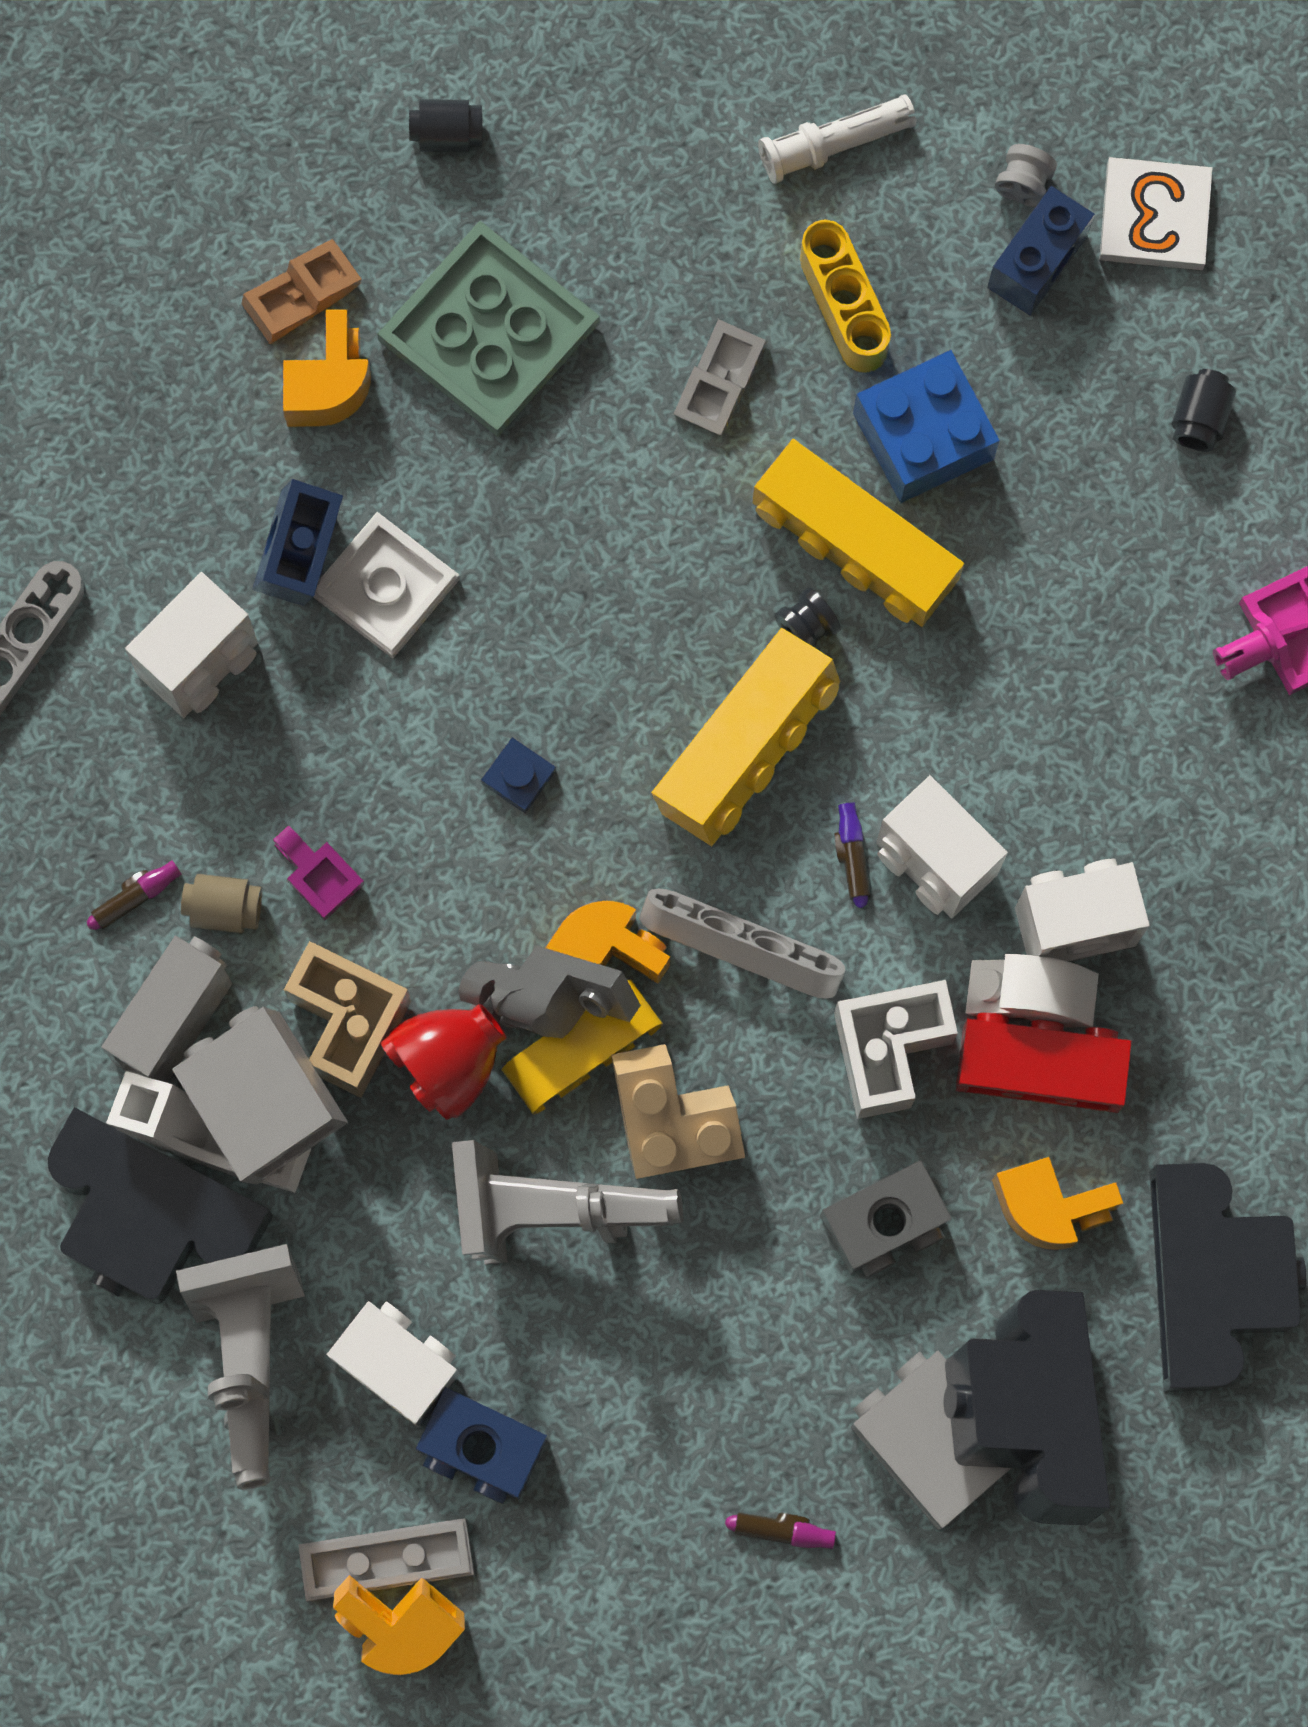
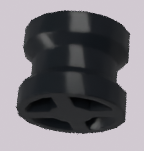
M807 588L799 594V602L791 608L782 607L774 614L780 629H785L816 648L817 641L823 636H833L841 630L840 623L830 606L811 588Z

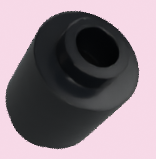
M420 99L419 110H409V141L419 142L420 152H469L470 147H482V105H470L469 100Z
M1201 369L1198 374L1186 376L1171 424L1175 429L1173 440L1176 443L1197 451L1209 452L1214 449L1217 441L1222 440L1236 395L1235 387L1228 383V376L1211 369Z

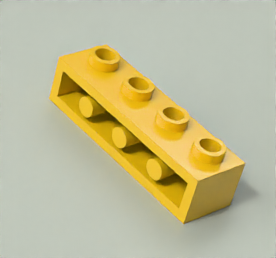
M795 439L789 442L754 486L753 504L757 506L755 509L757 514L766 523L777 529H781L782 526L786 527L799 537L798 543L807 553L819 560L827 557L842 568L841 575L847 582L861 591H866L868 588L885 600L883 603L885 608L903 622L908 623L910 620H913L923 627L961 577L964 562Z
M781 628L651 792L661 814L711 847L721 834L726 835L731 832L741 817L743 806L754 792L760 793L766 788L773 777L775 765L786 751L791 752L798 747L806 734L808 723L818 710H825L834 701L839 690L840 679L833 659Z

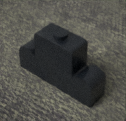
M75 1107L51 1147L48 1156V1170L52 1178L69 1193L76 1195L88 1194L62 1240L60 1250L72 1261L94 1272L90 1279L91 1283L117 1297L120 1296L125 1288L154 1304L163 1303L177 1279L176 1271L182 1270L194 1247L206 1263L252 1253L273 1217L268 1208Z
M1206 1163L1155 1165L1149 1171L1163 1392L1210 1391L1219 1389L1235 1380L1243 1369L1244 1354L1242 1346L1230 1334L1287 1332L1299 1325L1301 1319L1299 1291L1306 1288L1305 1261L1303 1257H1296L1294 1223L1290 1217H1223L1222 1212L1227 1209L1231 1202L1233 1189L1229 1177L1222 1169Z
M1033 1290L1022 1296L1000 1316L995 1330L997 1340L970 1339L945 1362L947 1387L944 1393L943 1406L945 1415L951 1419L954 1457L956 1462L962 1466L1021 1469L1022 1474L1014 1484L1013 1496L1018 1509L1031 1521L1041 1524L1087 1526L1110 1509L1084 1293Z

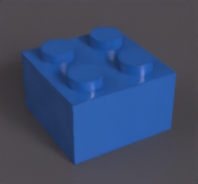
M952 350L856 394L853 415L900 504L995 458L1000 440Z

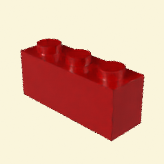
M978 1013L976 1020L967 1018L962 1031L955 1091L1119 1113L1124 1107L1132 1041L1118 1039L1117 1031L1107 1028L1089 1027L1086 1028L1085 1034L1064 1032V1025L1062 1023L1048 1020L1031 1021V1027L1009 1024L1010 1018L1008 1016L996 1013Z

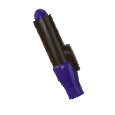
M843 803L838 805L840 817L839 832L834 833L837 858L839 863L845 864L850 900H853L858 908H863L867 905L868 898L871 897L863 846L864 836L855 803Z

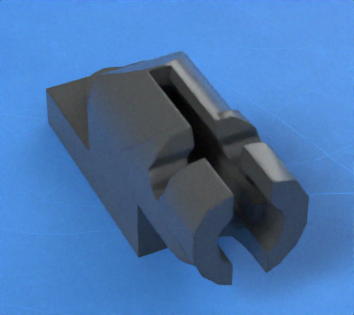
M537 945L522 966L493 963L486 960L477 961L470 966L462 977L458 990L460 1000L472 1004L469 1010H472L478 1004H482L497 1022H502L503 1026L520 1028L553 1038H564L573 1029L585 1010L599 1018H605L608 1015L630 1022L641 1006L622 971Z

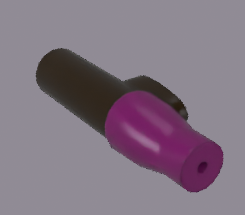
M173 860L152 871L142 870L122 883V891L91 911L92 915L87 920V927L92 930L105 929L148 899H153L173 880L181 876L182 873Z
M738 1512L737 1515L729 1516L725 1520L726 1527L734 1531V1535L786 1543L801 1548L821 1547L833 1549L836 1531L822 1529L810 1524V1519L798 1515L779 1513L777 1518L774 1519Z

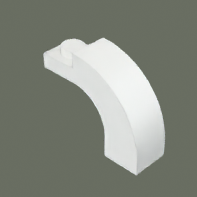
M125 1072L106 1122L108 1125L158 1149L237 1177L186 1092L173 1084L132 1072ZM311 1148L261 1183L295 1193Z

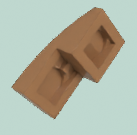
M331 239L290 260L287 272L244 293L241 304L269 344H272L344 298L361 284L362 279L335 241Z

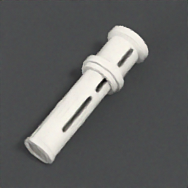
M904 94L894 100L818 127L814 123L806 122L799 126L797 132L774 140H771L769 137L759 139L760 158L771 182L776 184L782 182L784 175L808 166H811L813 169L823 167L824 163L828 161V156L897 131L915 127L916 117H909V114H914L915 111L909 97Z

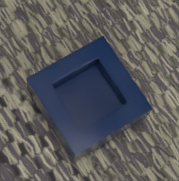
M512 737L481 779V784L526 814L556 772V767Z

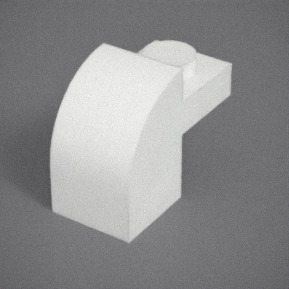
M1005 954V960H972L966 1014L977 1017L978 1013H996L1008 1016L1009 1018L1059 1022L1064 1027H1093L1099 974L1071 962L1033 955Z

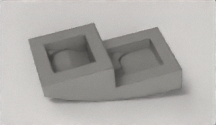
M718 319L697 367L694 366L673 415L722 436L762 357L768 341Z

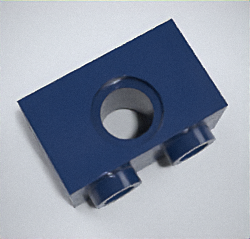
M1051 186L993 265L987 288L1031 316L1088 237L1095 214Z
M291 479L281 490L252 590L302 606L314 597L343 495Z
M445 1387L416 1450L427 1456L422 1465L425 1468L450 1480H453L456 1472L459 1471L477 1480L474 1491L504 1504L508 1495L518 1500L520 1499L548 1437L533 1428ZM476 1434H486L493 1438L496 1443V1451L493 1458L481 1465L469 1462L464 1455V1446L467 1440Z

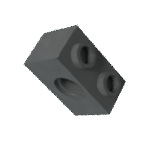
M921 1160L823 1209L820 1214L850 1275L862 1269L866 1277L877 1274L895 1264L896 1261L892 1253L910 1244L915 1252H919L945 1238L941 1229L946 1227L952 1220ZM882 1209L895 1211L902 1219V1232L892 1237L880 1234L873 1225V1215Z

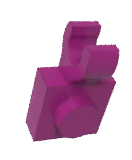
M290 826L286 827L273 839L276 843L274 846L297 868L287 878L288 883L324 921L364 885L361 877L327 842L314 852Z

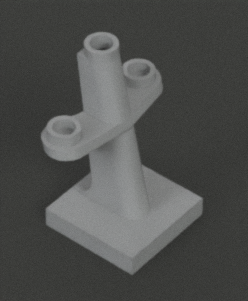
M475 1140L452 1143L462 1255H472V1259L476 1261L484 1260L485 1265L508 1262L505 1239L512 1232L521 1228L581 1227L583 1231L587 1232L598 1230L605 1243H617V1238L627 1236V1226H674L673 1224L683 1222V1206L679 1189L657 1190L499 1175L496 1152Z
M287 1244L176 1271L180 1293L195 1321L198 1323L215 1318L219 1321L224 1377L208 1385V1399L214 1401L217 1410H227L224 1415V1428L229 1429L232 1473L235 1477L237 1489L241 1490L261 1487L271 1481L269 1474L271 1305L305 1296L300 1273Z

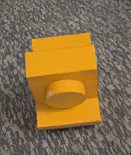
M326 310V360H283V412L287 427L332 425L351 416L365 401L370 389L371 371L368 359H360V329L350 328L347 310Z
M598 901L578 908L563 921L546 946L547 949L606 966L613 955L657 984L670 967V956L664 953L667 946L660 939L645 930L639 929L637 934L629 931L636 920V909L615 901Z
M1049 1157L999 1172L992 1179L1002 1212L1010 1227L1028 1243L1044 1249L1059 1250L1073 1247L1078 1242L1072 1224L1079 1222L1081 1231L1102 1226L1113 1221L1110 1212L1117 1210L1123 1204L1116 1182L1064 1199Z
M350 1575L334 1592L333 1608L337 1611L335 1614L336 1620L351 1635L361 1638L364 1634L368 1637L362 1644L361 1662L382 1673L404 1675L425 1669L437 1661L465 1630L464 1612L423 1578L414 1585L393 1610L389 1609Z

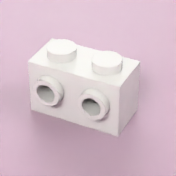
M368 1301L326 1355L416 1427H419L438 1403L444 1388L449 1389L459 1376L458 1370L451 1365L456 1355L432 1336H429L424 1344L407 1331L412 1321L388 1302H385L381 1309H378Z

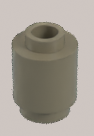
M196 874L194 884H184L181 899V915L190 916L191 928L243 933L245 928L257 930L262 907V886L250 885L249 879Z

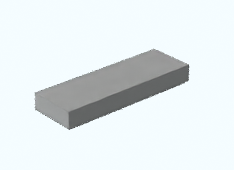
M466 1518L298 1545L307 1602L333 1598L335 1590L349 1575L369 1592L415 1585L421 1578L427 1582L474 1575Z

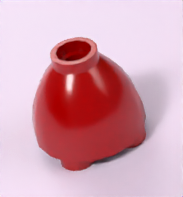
M478 1004L472 1010L447 1009L419 1014L390 1030L389 1036L381 1041V1045L396 1066L402 1068L405 1065L416 1079L410 1085V1088L418 1101L429 1112L436 1108L443 1118L449 1120L462 1115L482 1093L495 1063L497 1047L507 1037L492 1014L482 1004Z

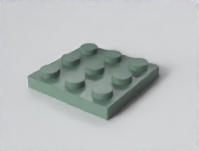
M479 221L377 335L380 343L494 435L499 437L600 324V316L483 222Z

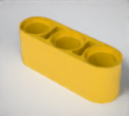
M831 220L816 221L808 226L803 234L800 254L802 270L845 363L858 372L874 371L881 367L887 358L891 337L889 323L848 233L843 226ZM819 245H827L832 247L837 254L831 258H820L812 252V249ZM846 290L855 294L858 300L851 304H842L836 301L832 294L837 291ZM859 336H870L877 341L879 346L872 350H862L853 343V340Z
M631 979L627 981L641 1006L630 1022L608 1015L605 1018H599L585 1010L573 1029L564 1038L543 1036L513 1057L502 1068L503 1073L533 1115L545 1110L546 1108L543 1104L555 1095L559 1094L562 1098L591 1077L588 1073L603 1063L607 1067L613 1063L611 1055L630 1051L635 1047L633 1042L646 1032L652 1036L662 1027L663 1023Z

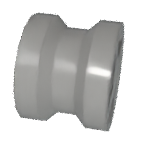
M1014 144L1010 146L1005 160L1008 167L1006 171L998 175L994 187L1002 197L1016 200L1018 203L1029 207H1036L1047 192L1044 187L1046 180L1053 178L1058 164L1050 154L1039 148L1025 144Z

